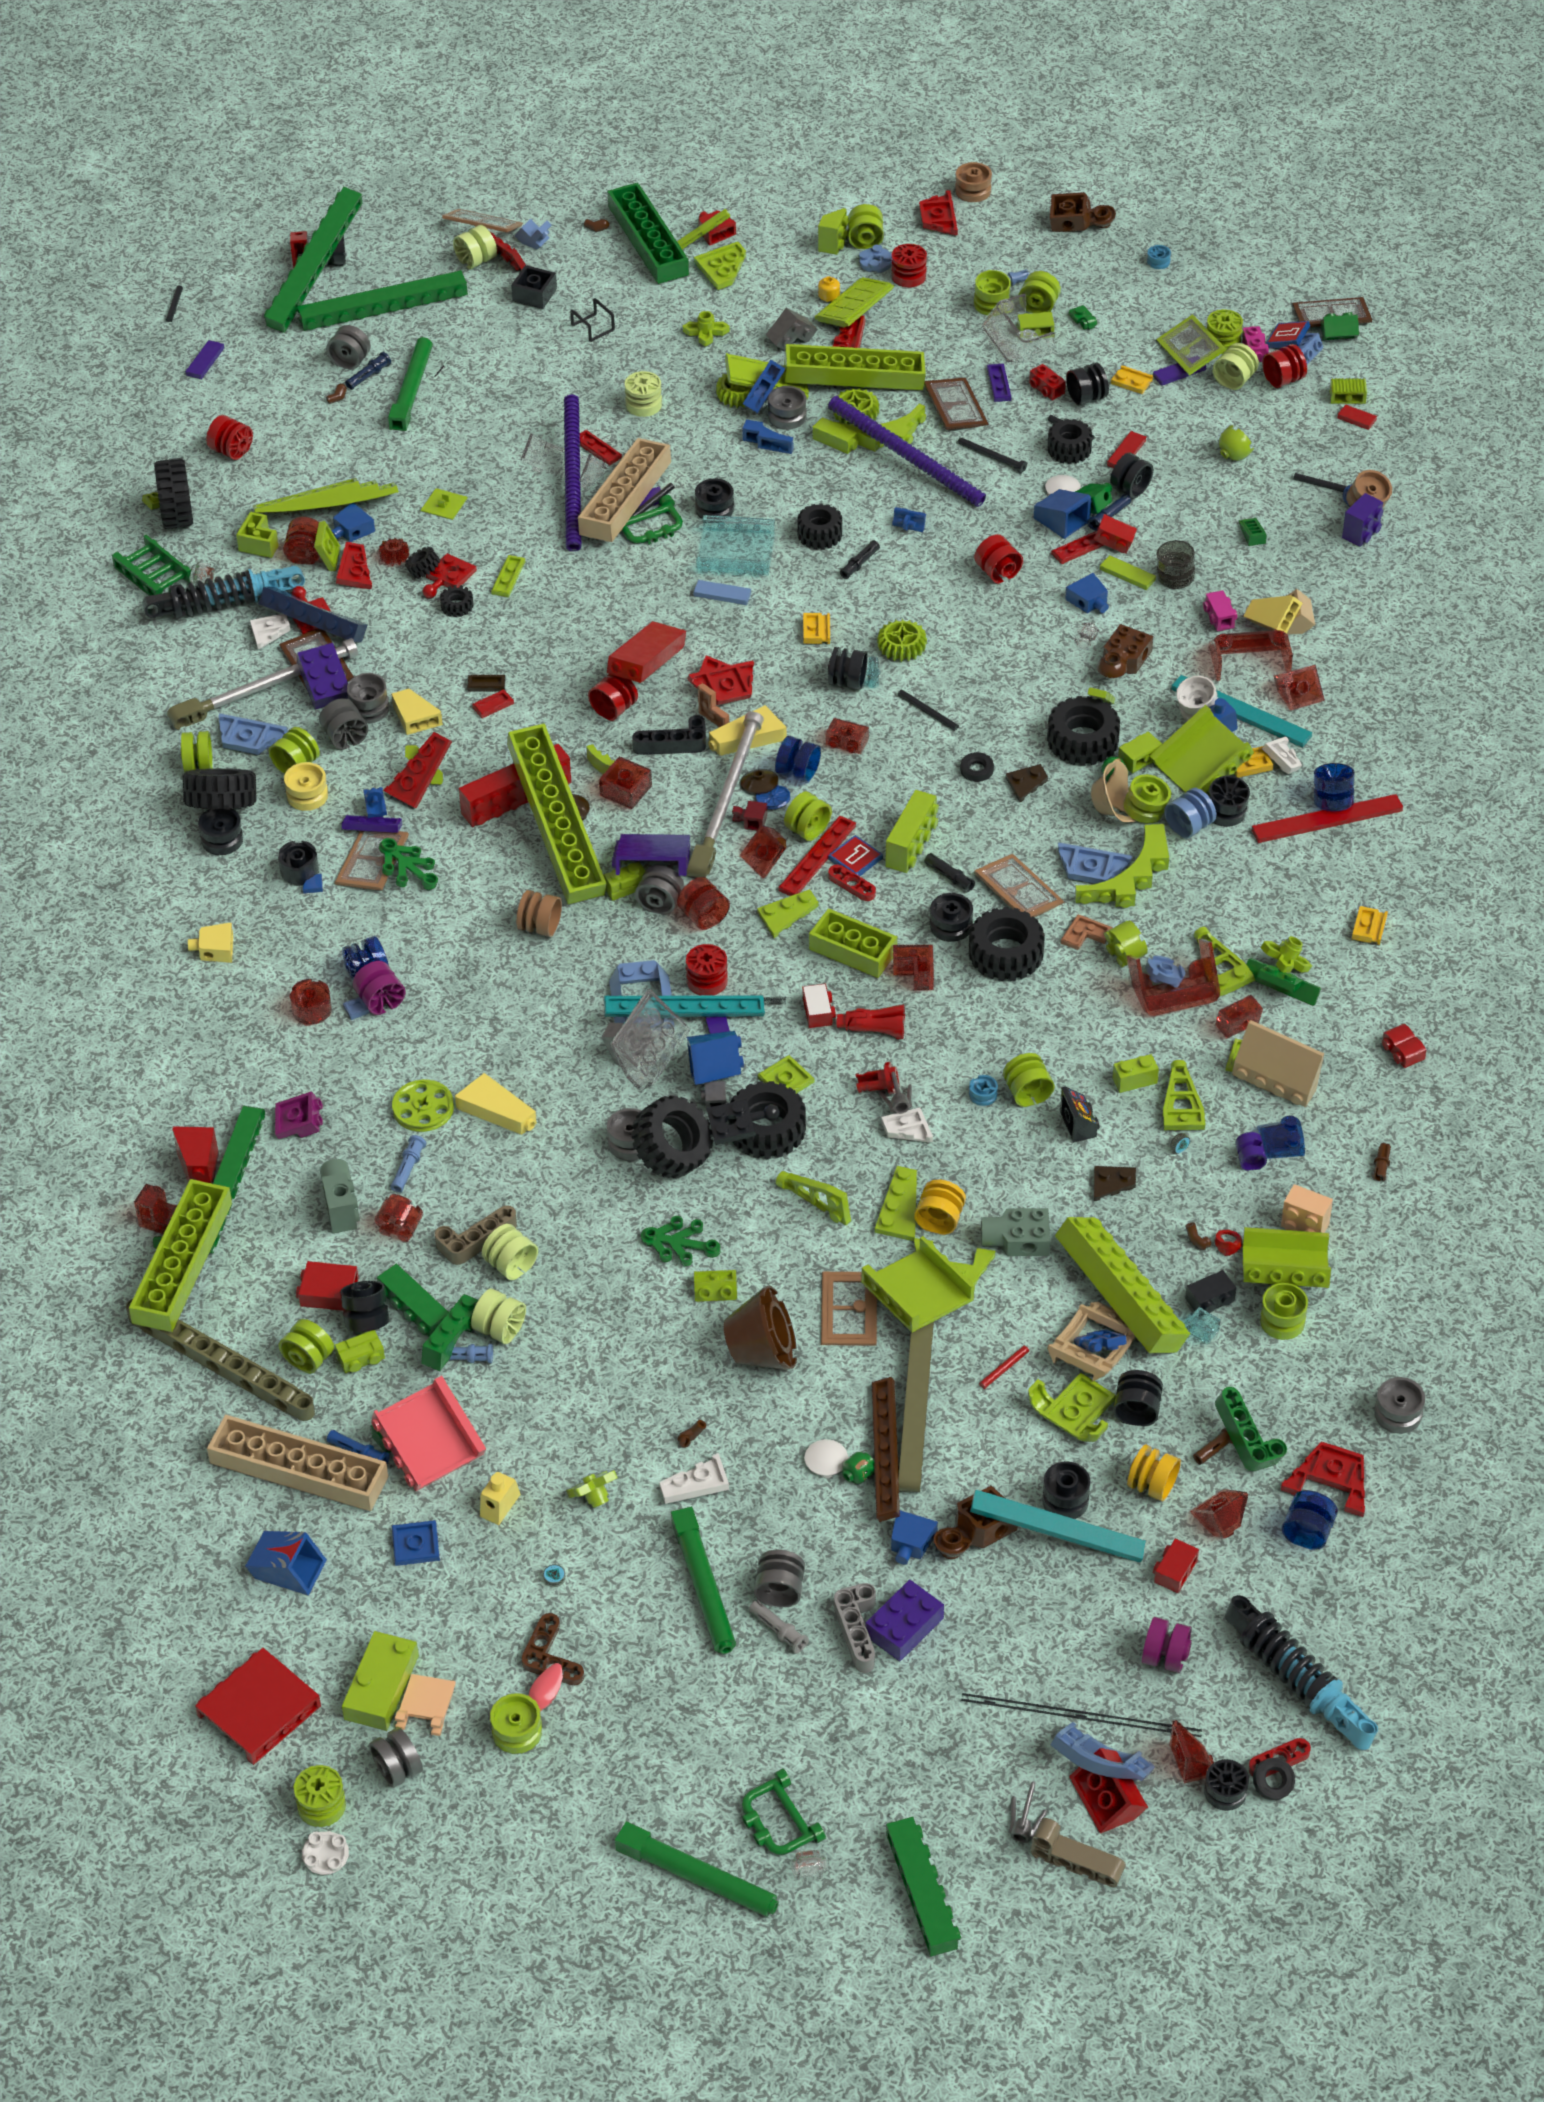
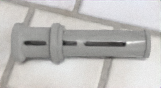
M759 1600L754 1601L750 1605L749 1612L778 1635L781 1642H786L791 1646L794 1653H799L807 1646L809 1638L796 1631L793 1624H786Z

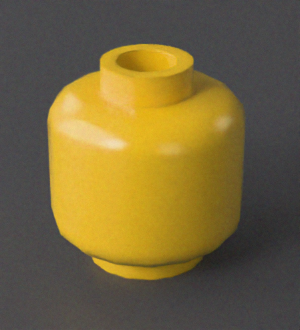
M827 276L819 281L818 296L821 300L832 302L840 295V283L836 278Z

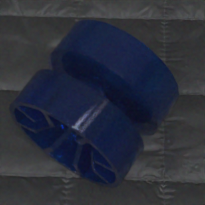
M1328 763L1317 767L1314 770V804L1326 811H1341L1350 808L1354 804V769L1341 763Z

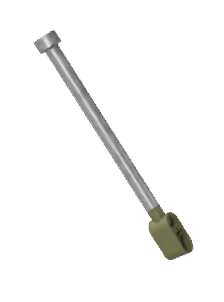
M352 638L343 641L342 646L335 648L339 659L345 656L349 659L358 656V649ZM295 664L203 702H200L197 698L189 699L170 707L167 711V716L174 727L179 730L181 727H187L205 720L208 711L301 675L298 664Z
M748 712L745 715L743 721L745 729L702 845H695L687 870V876L708 879L706 876L710 874L716 857L715 841L755 732L761 729L764 721L763 716L757 712Z

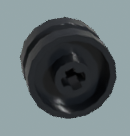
M1131 452L1126 453L1114 466L1110 477V485L1119 492H1123L1132 499H1135L1145 492L1153 477V465L1144 459L1140 460L1138 456Z
M711 478L700 482L696 486L695 508L698 517L708 522H721L732 516L734 512V489L729 482L719 478Z
M208 809L200 816L198 827L201 843L208 853L214 855L231 854L243 844L244 837L241 819L234 809Z
M944 893L937 896L930 906V930L933 935L947 942L960 941L969 935L971 925L973 924L972 902L967 897L958 893Z

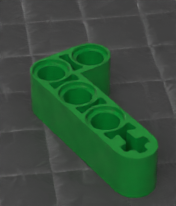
M1234 1387L1224 1388L1215 1400V1407L1244 1467L1249 1471H1258L1279 1463L1287 1453L1286 1444L1280 1439L1263 1442L1240 1392Z

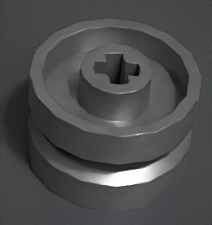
M352 325L340 327L326 346L330 360L338 367L349 370L356 369L371 349L367 335Z
M781 386L771 391L768 397V419L773 426L790 430L804 424L807 416V397L804 391L794 386Z
M661 865L650 866L646 869L636 889V900L641 907L649 912L661 915L670 914L674 911L678 899L683 893L684 881L671 868Z
M636 1108L618 1110L608 1119V1147L616 1158L626 1161L639 1159L637 1157V1150L633 1148L632 1143L634 1139L631 1137V1131L634 1130L632 1125L634 1120H636V1116L642 1110Z
M1394 1377L1383 1382L1378 1389L1374 1416L1378 1424L1392 1433L1403 1434L1416 1429L1422 1421L1425 1406L1423 1388L1416 1381L1405 1377Z
M396 1727L387 1733V1741L379 1737L369 1743V1750L378 1770L392 1788L405 1782V1774L413 1778L423 1771L422 1762L413 1743L400 1727Z

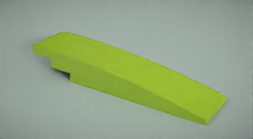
M352 478L252 506L255 513L306 510L365 501L398 493L399 491L394 482L378 486L376 480L359 484L357 478Z

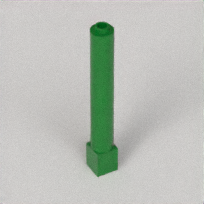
M420 337L416 340L396 403L392 404L388 416L389 430L407 431L411 419V410L433 347V343L428 338Z
M693 1507L671 1511L672 1527L677 1542L680 1544L714 1650L721 1654L730 1653L736 1646V1641L700 1536L699 1525Z
M626 1821L615 1838L616 1851L639 1862L645 1860L765 1917H768L769 1914H774L778 1908L779 1901H777L776 1894L651 1837V1832Z

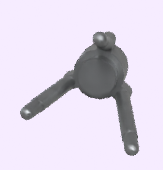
M892 1072L891 1075L896 1093L891 1101L881 1090H877V1093L889 1106L891 1112L895 1111L902 1114L912 1107V1085H908L907 1096L901 1093L896 1074Z
M1034 1781L1030 1784L1022 1818H1018L1017 1821L1016 1797L1013 1796L1011 1798V1819L1008 1833L1011 1834L1012 1839L1024 1843L1028 1842L1029 1838H1033L1041 1819L1047 1814V1810L1044 1809L1033 1827L1031 1826V1821L1027 1819L1035 1788Z

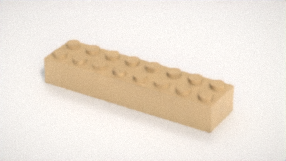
M637 438L578 516L579 535L613 542L670 465V445Z
M226 1414L207 1447L210 1464L367 1511H372L388 1479L385 1461Z

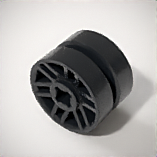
M1230 1759L1214 1762L1206 1773L1204 1794L1207 1801L1219 1810L1230 1811L1239 1808L1245 1802L1249 1783L1247 1770L1237 1761Z

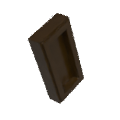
M468 675L467 690L468 692H499L503 689L505 690L506 675Z

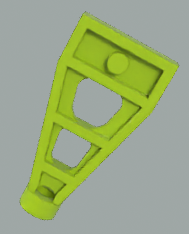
M1200 927L1194 932L1193 936L1199 944L1210 984L1219 997L1255 981L1254 975L1246 963L1213 937L1206 927ZM1217 948L1222 953L1210 959L1207 952ZM1225 961L1234 967L1220 975L1217 974L1215 966Z
M1174 1060L1170 1064L1171 1076L1163 1107L1164 1130H1205L1204 1107L1187 1069V1063L1184 1060ZM1175 1083H1186L1188 1091H1174ZM1176 1099H1188L1192 1109H1174V1101Z
M786 1171L778 1174L776 1185L780 1188L791 1190L824 1212L826 1210L829 1211V1216L835 1223L841 1222L847 1225L851 1221L846 1192L830 1184ZM803 1186L808 1187V1188H809V1192L806 1191V1190L803 1188ZM819 1192L826 1194L828 1205L820 1200Z

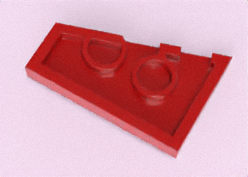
M352 542L345 543L336 584L372 589L364 545Z

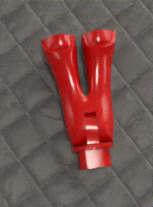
M901 1004L874 1010L857 1008L846 1011V1014H837L836 1025L837 1028H845L846 1031L849 1029L855 1032H880L891 1035L898 1040L904 1039L905 1005Z

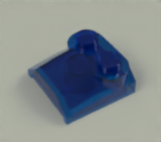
M1285 1116L1280 1122L1257 1126L1262 1137L1267 1159L1305 1156L1304 1135L1301 1122L1297 1117Z

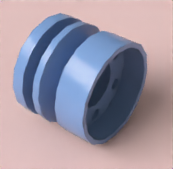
M1191 788L1179 798L1168 803L1164 812L1170 828L1184 839L1191 838L1216 819V810L1212 800L1205 792L1198 788Z

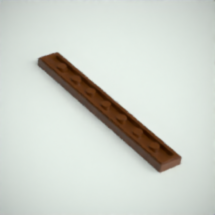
M892 1376L872 1382L876 1518L879 1522L900 1517L895 1381Z

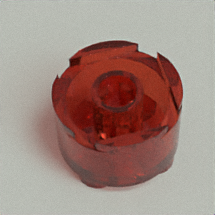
M304 979L292 987L290 994L291 1009L297 1021L310 1026L326 1020L331 1015L330 990L326 983L321 980L316 982L312 981V979Z
M391 1194L389 1198L385 1197L375 1216V1223L380 1228L379 1232L382 1235L390 1236L394 1234L401 1241L408 1242L423 1217L422 1209L418 1205L416 1208L412 1206V1200L404 1196Z

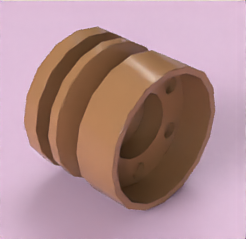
M526 890L518 906L516 919L518 930L533 932L536 928L537 934L552 937L561 917V898L547 894L542 899L540 892L534 893V891Z

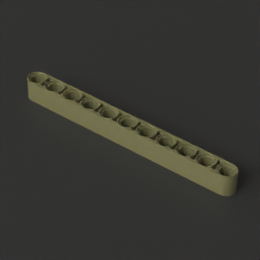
M934 1322L913 1333L911 1332L899 1468V1491L920 1493Z

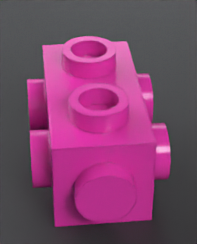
M1260 326L1244 327L1242 331V344L1250 347L1257 355L1259 362H1262L1264 355L1269 353L1268 344H1265V334L1261 332Z
M1224 590L1206 593L1203 608L1209 615L1211 625H1214L1217 631L1234 628L1237 612L1232 608L1230 598L1226 596Z

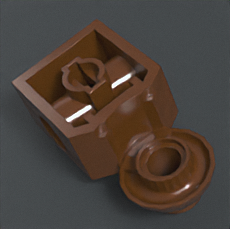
M1085 192L1051 194L1050 223L1052 232L1085 231L1090 225L1108 228L1115 219L1116 211L1112 206L1099 205L1091 209L1090 200Z
M1120 624L1104 645L1103 657L1098 661L1097 671L1108 678H1118L1125 673L1136 674L1153 650L1154 636Z
M992 1485L981 1490L1005 1498ZM973 1495L957 1503L956 1527L940 1529L934 1536V1545L946 1559H956L967 1551L969 1546L985 1548L1017 1531L1018 1526L970 1512Z

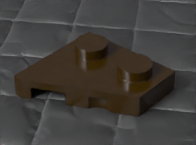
M1041 764L1009 772L1005 776L1019 802L1024 801L1028 794L1035 792L1039 786L1048 781V775Z
M1094 1166V1201H1099L1100 1198L1110 1194L1113 1196L1121 1191L1136 1188V1167Z

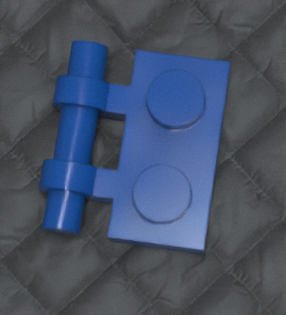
M1100 1330L1076 1337L1074 1344L1090 1352H1099L1102 1347H1106V1350L1119 1349V1346L1127 1344L1125 1335L1109 1330Z

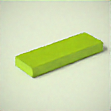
M512 555L507 556L491 590L492 595L509 598L526 562L525 558Z
M1110 555L1100 565L1101 571L1144 590H1147L1156 580V575Z
M1091 687L1088 689L1087 694L1094 699L1099 698L1104 702L1114 704L1115 696L1109 692Z

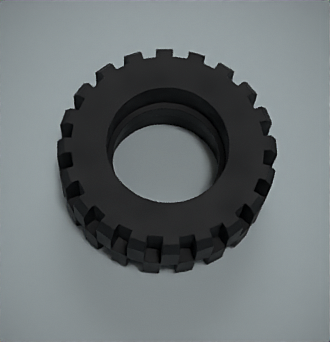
M176 458L156 461L154 469L163 528L173 529L193 525L185 460Z
M1076 696L1074 699L1072 697L1068 698L1065 702L1062 701L1057 704V707L1055 706L1049 715L1048 746L1056 756L1060 755V759L1064 762L1068 760L1069 764L1075 765V763H1080V766H1086V763L1096 765L1097 761L1104 762L1118 748L1120 735V718L1117 715L1118 713L1107 702L1103 703V700L1099 698L1093 699L1091 696H1087V698L1082 696ZM1086 727L1096 732L1082 734L1074 732L1072 729Z
M231 768L197 769L186 771L182 776L183 802L188 807L203 809L244 808L254 805L257 801L256 775L251 770Z
M1003 907V909L994 908L991 912L986 911L982 914V917L979 916L970 928L969 959L972 961V965L974 968H978V972L982 975L986 973L988 978L994 979L996 977L998 981H1004V979L1016 981L1018 977L1020 979L1026 978L1027 973L1030 975L1034 973L1043 960L1045 933L1043 932L1042 925L1038 923L1034 916L1030 917V913L1026 911L1021 912L1018 908L1009 909V907ZM1000 939H1011L1019 942L1021 945L1015 948H1000L992 943Z
M759 1081L755 1085L752 1083L747 1085L746 1089H740L732 1097L730 1103L747 1099L750 1113L763 1111L770 1104L776 1105L780 1111L779 1116L783 1118L781 1122L768 1126L753 1122L756 1136L732 1141L738 1149L742 1148L743 1153L747 1155L752 1153L754 1158L765 1156V1159H771V1156L775 1155L779 1158L783 1156L784 1152L787 1154L792 1152L793 1146L797 1148L801 1144L806 1130L805 1103L802 1102L801 1096L798 1093L796 1094V1091L791 1087L786 1088L785 1084H775L774 1081H769L768 1083ZM728 1120V1125L734 1124L736 1120Z
M676 1095L664 1096L645 1107L636 1116V1120H634L632 1125L634 1130L631 1131V1137L634 1139L632 1143L633 1148L637 1150L639 1160L642 1159L643 1165L647 1169L651 1168L653 1173L657 1175L662 1174L664 1178H679L701 1166L709 1157L710 1149L713 1146V1140H711V1137H713L712 1129H709L710 1122L708 1119H705V1113L701 1109L699 1110L695 1103L692 1101L689 1103L688 1099L684 1097L678 1098ZM663 1123L672 1126L677 1131L682 1142V1151L673 1148L667 1142L663 1134Z

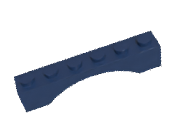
M264 586L258 603L346 640L352 638L354 642H362L368 624L309 604L276 587Z

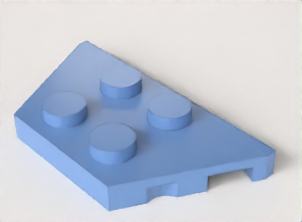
M220 713L218 715L223 748L259 755L288 732L285 726Z
M1058 843V852L1068 879L1098 884L1117 876L1132 861L1131 855Z

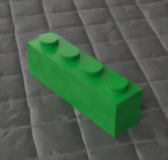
M397 1263L377 1276V1281L385 1285L386 1297L390 1299L392 1306L396 1310L400 1309L409 1322L413 1321L423 1335L427 1334L430 1337L449 1313Z

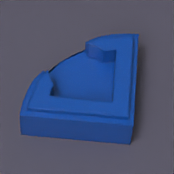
M322 873L306 880L303 885V894L323 892Z

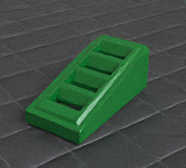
M1257 518L1239 520L1238 523L1248 546L1266 544V532Z

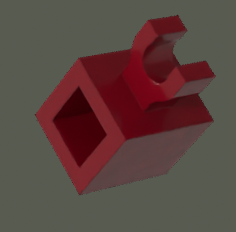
M748 801L746 809L733 806L732 821H744V829L763 832L767 819V803Z

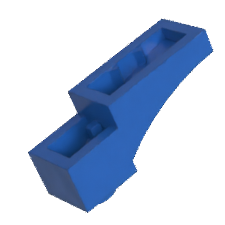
M770 359L743 402V405L758 414L784 373L785 368Z
M746 419L742 428L743 441L758 443L759 449L792 454L794 450L793 437L776 433L766 428L763 422Z

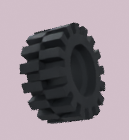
M427 546L423 547L422 550L418 549L416 553H412V556L408 557L409 560L405 561V567L414 579H419L421 576L423 578L426 574L429 575L430 571H434L435 567H438L440 559L433 548Z
M454 585V588L449 586L448 590L444 589L443 593L441 592L440 604L443 613H447L450 617L452 614L453 617H457V615L462 617L463 613L465 615L469 614L468 611L471 612L474 606L472 591L468 590L467 587L463 589L462 585L457 588V585ZM453 600H462L461 602L457 603L451 602Z

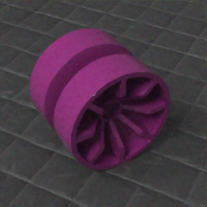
M383 961L371 962L362 967L356 973L352 983L353 989L363 1000L370 1012L375 1015L386 1013L383 1009L384 1004H387L391 1010L397 1008L406 994L403 984L395 976L389 965Z
M1154 1616L1145 1640L1142 1663L1157 1667L1162 1656H1165V1670L1180 1674L1183 1667L1181 1661L1187 1662L1190 1653L1192 1627L1176 1623L1170 1636L1168 1633L1169 1620Z

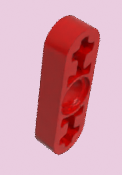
M833 865L829 868V880L863 901H872L876 897V887L842 865ZM850 881H855L857 884L854 886H850L847 883Z
M1296 1738L1254 1756L1249 1762V1773L1253 1777L1256 1764L1268 1758H1273L1275 1755H1283L1290 1766L1305 1761L1310 1756L1311 1745L1306 1739ZM1299 1746L1300 1749L1304 1748V1753H1301V1751H1296V1747ZM1270 1770V1771L1266 1774V1777H1268V1776H1270V1775H1272V1774H1275V1773H1277L1278 1771H1276V1770Z

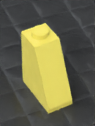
M1292 595L1254 599L1247 607L1244 617L1252 623L1286 636L1303 603Z
M411 689L391 693L393 707L407 735L443 725L441 711Z

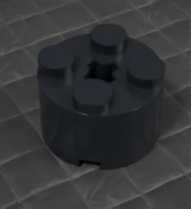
M291 841L280 848L278 856L280 874L286 882L302 886L306 880L319 873L316 848L307 841H301V843Z

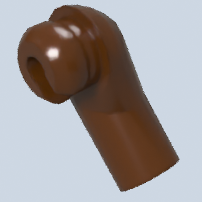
M589 219L584 221V226L595 232L603 231L610 226L609 221L605 219L595 222Z
M342 383L338 384L335 392L326 396L328 403L331 404L343 400L347 392L346 386Z
M1194 1222L1185 1225L1189 1241L1198 1249L1206 1250V1248L1211 1246L1210 1238L1207 1236L1201 1238Z
M699 1419L692 1427L681 1432L677 1438L679 1445L683 1448L690 1446L691 1441L695 1440L706 1428V1423Z

